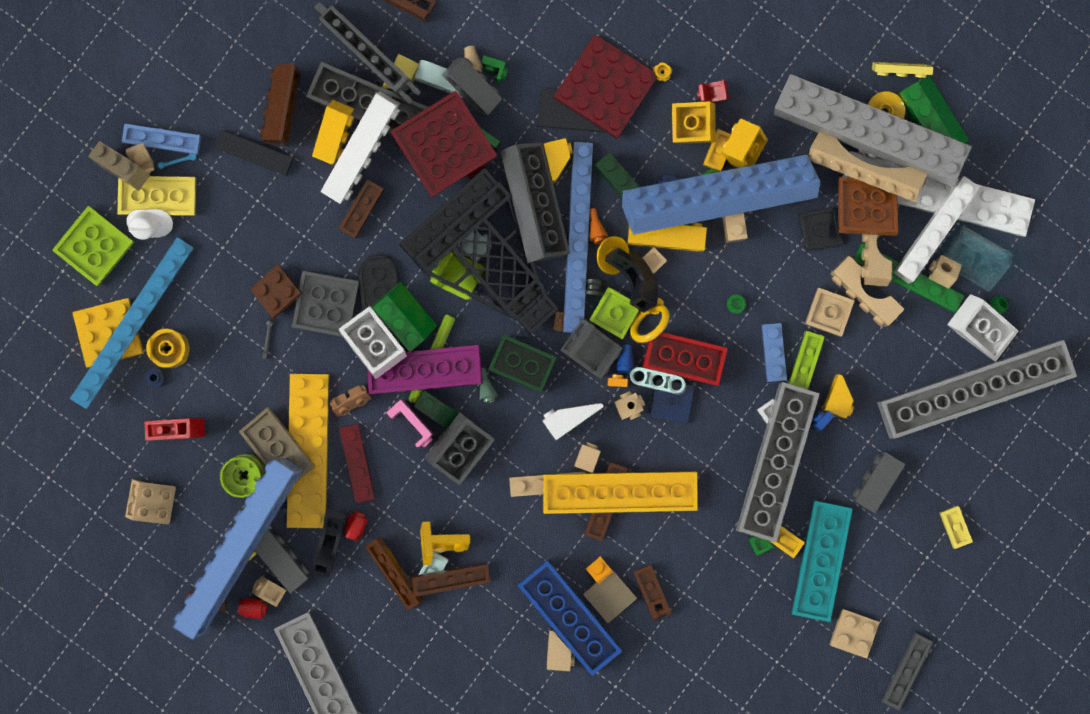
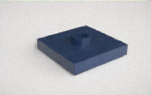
M656 379L655 386L662 385L663 380ZM672 383L674 390L681 389L682 383ZM686 384V389L681 394H673L655 389L650 417L688 423L694 385Z

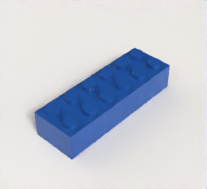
M548 559L518 583V587L592 676L622 652L621 647Z

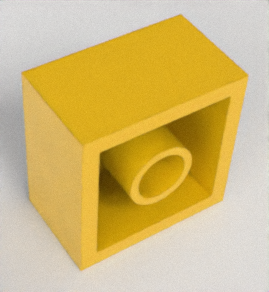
M714 103L672 104L673 143L716 142Z
M740 118L739 122L733 126L729 140H726L722 147L723 155L731 165L737 168L755 165L768 141L761 127Z

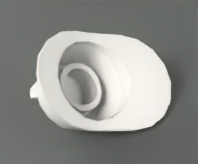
M134 210L127 217V226L129 232L134 237L145 240L166 236L173 227V221L170 215L163 210Z

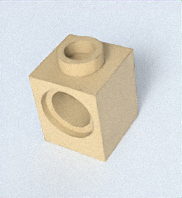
M941 255L937 261H932L929 267L931 272L928 279L949 289L957 280L962 265Z
M588 442L586 445L582 444L574 466L593 473L600 451L597 450L598 446Z

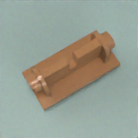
M363 384L348 391L349 398L343 393L333 398L330 405L332 411L339 417L348 414L350 410L365 405L372 398L366 392L367 389Z

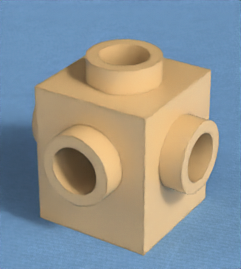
M630 391L620 395L621 399L614 402L621 420L627 417L632 420L641 416L642 406H645L641 395L631 394ZM628 402L633 403L632 409L627 407Z

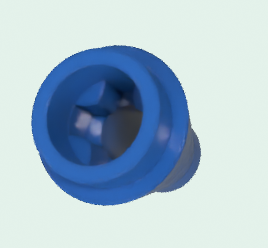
M622 345L623 348L616 363L617 372L630 374L635 368L633 346Z

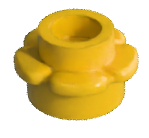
M659 63L653 69L658 81H667L670 78V74H672L671 67L666 63Z

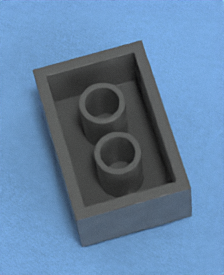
M460 412L425 456V459L437 470L460 485L495 439Z

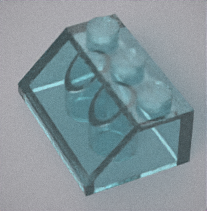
M963 226L952 240L944 256L962 265L959 272L961 277L990 292L1009 269L1013 253Z

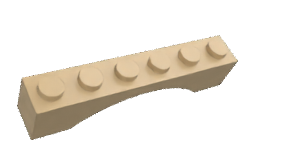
M821 132L815 138L808 156L810 161L913 202H916L927 177L926 173L911 167L885 168L868 164L850 154L837 138Z

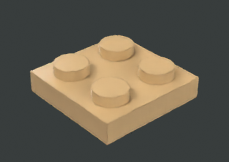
M817 288L805 324L842 337L855 300Z
M842 609L829 645L867 659L880 622Z

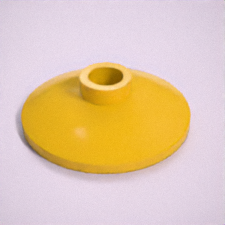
M880 92L870 99L869 106L879 110L886 109L889 114L904 119L905 105L902 99L895 93Z
M616 236L608 237L598 248L597 263L600 269L607 274L613 275L621 272L605 262L607 254L618 247L629 254L628 245L622 238Z

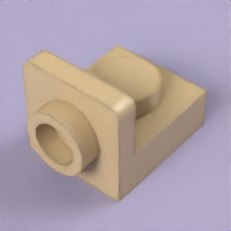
M144 142L126 149L129 160L139 165L148 174L154 170L153 159Z
M263 576L254 583L252 590L253 594L277 607L286 592L284 588Z

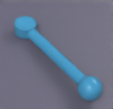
M189 154V156L169 162H159L158 168L164 169L165 166L186 160L194 161L197 156Z

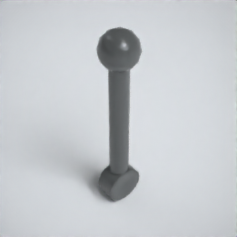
M271 319L266 322L267 333L263 359L268 357L270 332L274 324Z

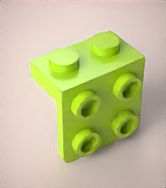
M449 252L440 260L437 268H434L432 272L455 283L466 273V269ZM466 258V260L472 265V260ZM476 262V268L485 269L483 265ZM477 271V272L479 273L480 276H482V274H483L484 271ZM469 275L459 286L473 293L478 283ZM430 277V282L465 300L471 298Z

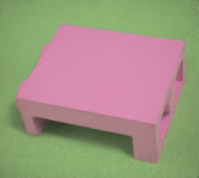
M400 400L386 412L391 419H395L402 412L420 432L423 438L415 444L417 448L421 446L424 448L433 441L432 436L434 433L404 400Z

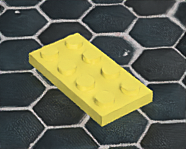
M150 176L139 191L118 178V215H129L134 210L159 209L167 212L170 216H196V177Z

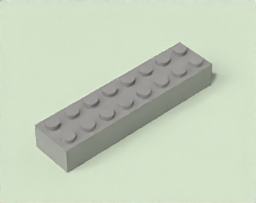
M784 382L779 383L736 531L776 542L820 393Z

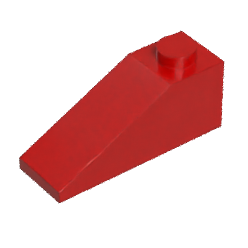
M204 418L145 421V441L205 437Z

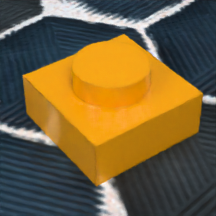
M612 375V378H608L607 386L627 387L628 379H624V375Z
M601 556L586 568L598 584H601L613 573Z

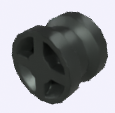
M586 279L587 289L585 290V295L603 296L602 286L604 285V280Z

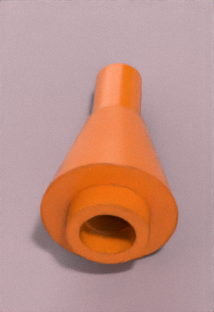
M592 208L589 211L591 219L590 241L595 244H601L608 238V234L598 219L596 208Z

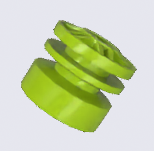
M245 453L232 458L224 464L221 470L220 481L222 487L228 494L234 497L242 498L253 494L256 490V482L260 477L263 478L267 472L265 471L264 463L253 454ZM244 471H248L246 478L243 477Z

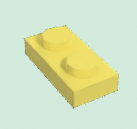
M959 506L939 512L953 549L973 542Z

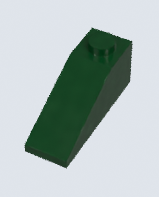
M424 391L414 406L445 428H448L459 414L427 391Z

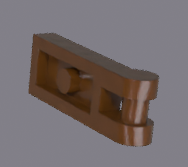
M651 564L633 571L653 620H659V617L665 614L666 616L672 614ZM661 603L662 608L655 610L654 605Z

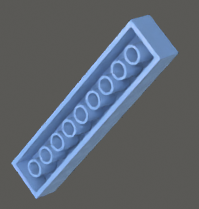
M802 155L623 191L622 208L631 231L635 235L818 198L820 180L808 155Z
M286 458L274 459L267 464L265 468L267 472L263 478L260 477L255 484V492L250 494L245 501L246 507L235 517L236 523L234 527H230L226 532L225 542L217 547L214 553L216 557L205 567L206 573L204 577H200L194 586L196 588L195 592L187 597L184 603L186 607L176 615L175 621L177 622L174 628L192 640L203 635L208 629L303 471L302 468Z

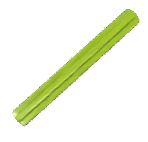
M444 316L430 350L442 349L454 324V317ZM424 390L412 391L408 401L416 404Z

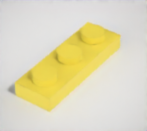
M873 62L872 70L881 76L896 73V76L900 77L915 74V77L926 78L927 75H933V67L926 64Z

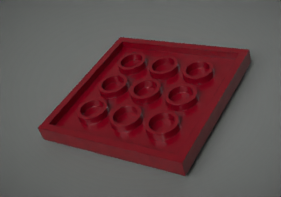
M594 34L553 98L618 139L656 81L657 76L654 71Z
M457 91L452 92L390 131L432 198L498 157Z

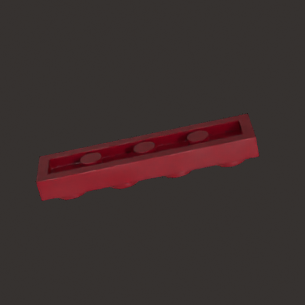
M359 424L339 428L355 502L360 503L373 500L375 495Z

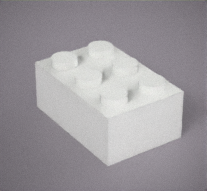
M370 306L339 328L343 338L375 379L407 357L404 349Z

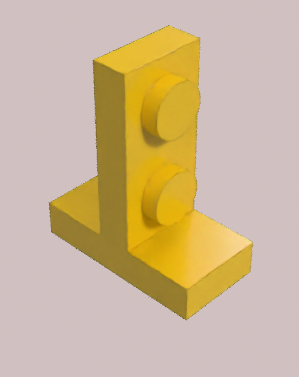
M422 522L420 536L423 565H431L433 551L442 553L445 551L463 552L468 550L470 534L431 535L430 522Z

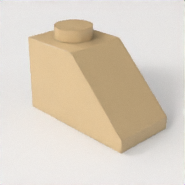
M549 628L547 670L570 671V666H574L575 655L571 654L569 647L554 629Z

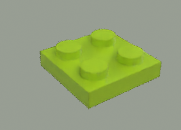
M608 287L589 321L623 339L639 310L630 304L629 298Z

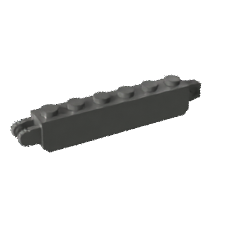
M319 2L314 7L321 14L319 20L400 98L403 97L410 104L412 102L411 97L405 93L410 88L417 95L421 93L413 85L414 83L332 5L327 9Z

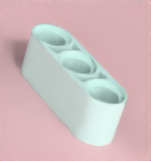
M420 60L415 80L450 94L456 91L442 76L447 70L446 68Z
M641 367L634 368L630 373L631 381L638 386L673 394H681L686 389L685 380L676 375ZM639 371L645 375L641 382L635 380V374ZM656 376L663 377L662 385H654L653 380ZM675 380L682 382L680 390L672 388V383Z

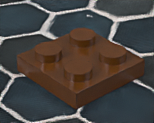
M279 264L250 289L274 319L303 294Z

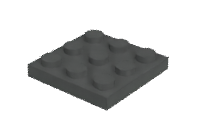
M302 271L299 289L303 294L297 299L292 327L343 337L339 328L353 319L359 281Z

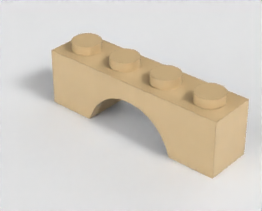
M862 234V242H865V248L862 250V260H865V266L862 267L861 273L862 278H864V285L888 286L892 280V261L883 257L877 248V239L882 235Z
M850 256L846 257L830 273L833 276L832 280L838 286L842 285L847 290L846 294L854 300L856 298L861 303L859 305L861 309L866 313L870 312L874 316L873 320L879 326H889L905 309L891 296L876 299L866 294L860 281L862 267Z

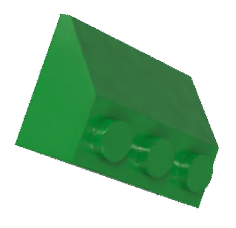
M401 282L371 306L409 352L423 342L437 327L436 323Z

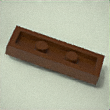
M367 179L338 229L356 239L384 189Z

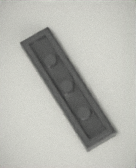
M916 632L914 633L881 702L900 711L933 641Z

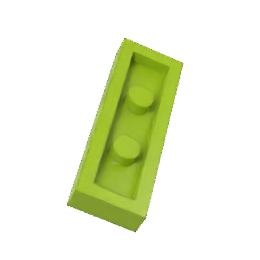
M805 331L789 381L790 385L808 390L824 336Z

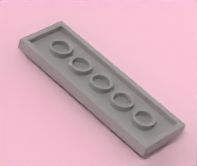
M310 611L274 628L314 714H359Z

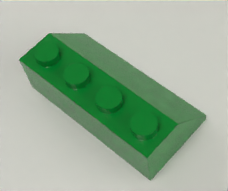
M930 76L914 83L898 94L905 105V111L914 124L962 143L969 141Z

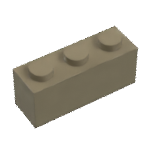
M100 141L88 156L100 167L138 191L150 177L139 165Z

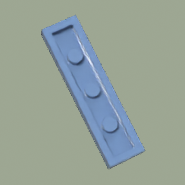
M124 124L122 143L138 145L144 142L145 146L149 148L199 155L202 136Z

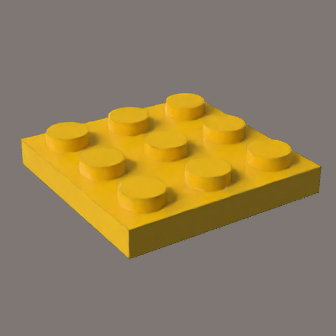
M130 298L73 312L86 368L92 366L132 306ZM139 332L121 359L144 354Z

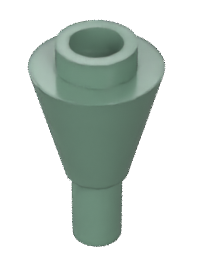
M482 368L483 384H480V401L488 404L494 402L498 395L487 377L486 369Z

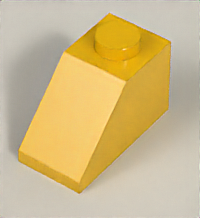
M566 138L543 144L553 183L557 182L570 160V154H573L571 143H567Z
M837 374L822 410L847 419V416H851L854 409L852 405L853 398L843 376Z

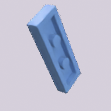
M781 323L761 325L767 382L787 380Z

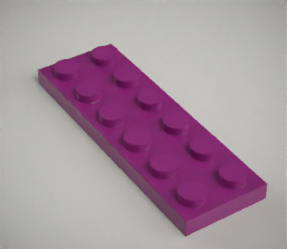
M480 345L405 352L407 357L377 379L367 369L370 395L483 384Z

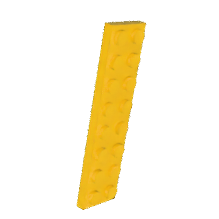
M290 374L289 433L316 467L300 479L287 496V528H323L324 516L327 510L328 374Z
M696 471L543 474L544 514L697 511Z

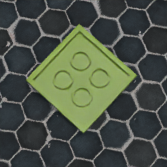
M88 206L52 251L99 287L134 244V241L92 207Z

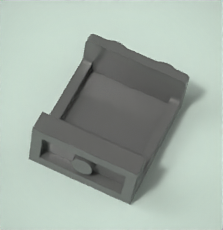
M582 319L560 351L601 379L608 373L613 361L620 356V351L623 347L597 330L595 326Z

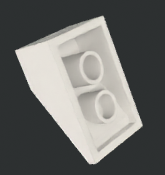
M971 294L947 324L958 335L995 362L1018 333V330L987 302Z
M601 403L561 409L556 412L552 409L544 415L545 420L543 422L555 440H557L604 406Z

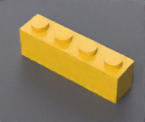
M691 223V226L680 225L633 235L629 226L627 245L704 252L707 227H702L700 223Z

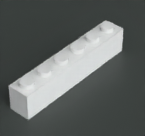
M381 91L376 93L320 192L339 204L350 199L353 194L351 190L353 185H357L363 176L360 174L362 169H366L372 160L369 157L372 152L375 153L380 147L381 143L379 140L381 136H385L390 129L389 122L391 119L395 120L400 110L397 109L400 105L399 102Z
M965 176L957 180L954 187H952L893 271L895 275L908 284L914 282L980 188L978 185Z

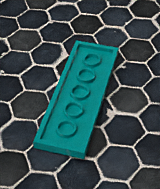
M813 501L792 615L826 622L831 621L852 508Z

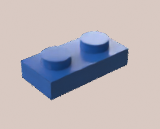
M818 411L813 416V422L810 426L814 430L821 431L834 415L829 411Z

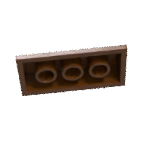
M295 64L275 65V70L271 71L270 81H272V87L267 92L269 104L264 109L266 121L265 126H262L260 131V137H262L265 143L288 147L301 74Z

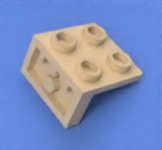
M132 479L125 517L134 521L169 524L176 487Z

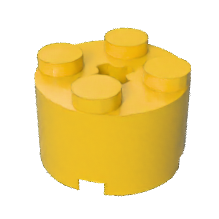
M161 329L149 338L146 351L150 360L159 367L176 368L187 361L190 345L184 334L171 329ZM171 346V350L169 352L165 351V347Z

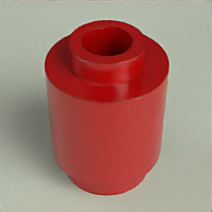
M359 511L349 514L344 527L345 537L356 541L359 540V537H362L368 520L365 518L366 514Z
M250 598L240 600L238 615H243V618L262 619L263 615H267L268 604H265L264 600Z

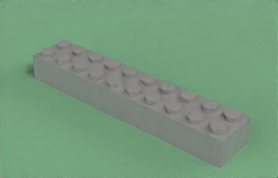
M791 74L774 108L775 116L817 133L821 132L837 138L838 141L901 167H911L924 172L928 178L954 187L972 147Z
M1060 340L879 401L877 404L889 439H895L1077 377L1065 340Z

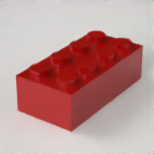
M662 332L658 337L648 342L642 368L719 386L728 348Z

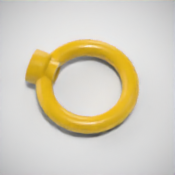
M658 298L657 306L645 313L640 311L634 318L630 327V334L636 342H649L658 337L666 328L670 315L662 299ZM661 312L662 318L659 325L652 332L646 335H639L638 327L641 321L650 313L659 314Z

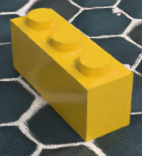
M335 100L329 103L325 110L312 154L313 157L332 165L339 160L344 151L342 149L343 144H346L349 138L348 127L352 126L355 118L352 116L354 108Z

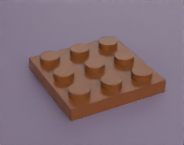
M839 177L838 233L897 236V195L855 178Z

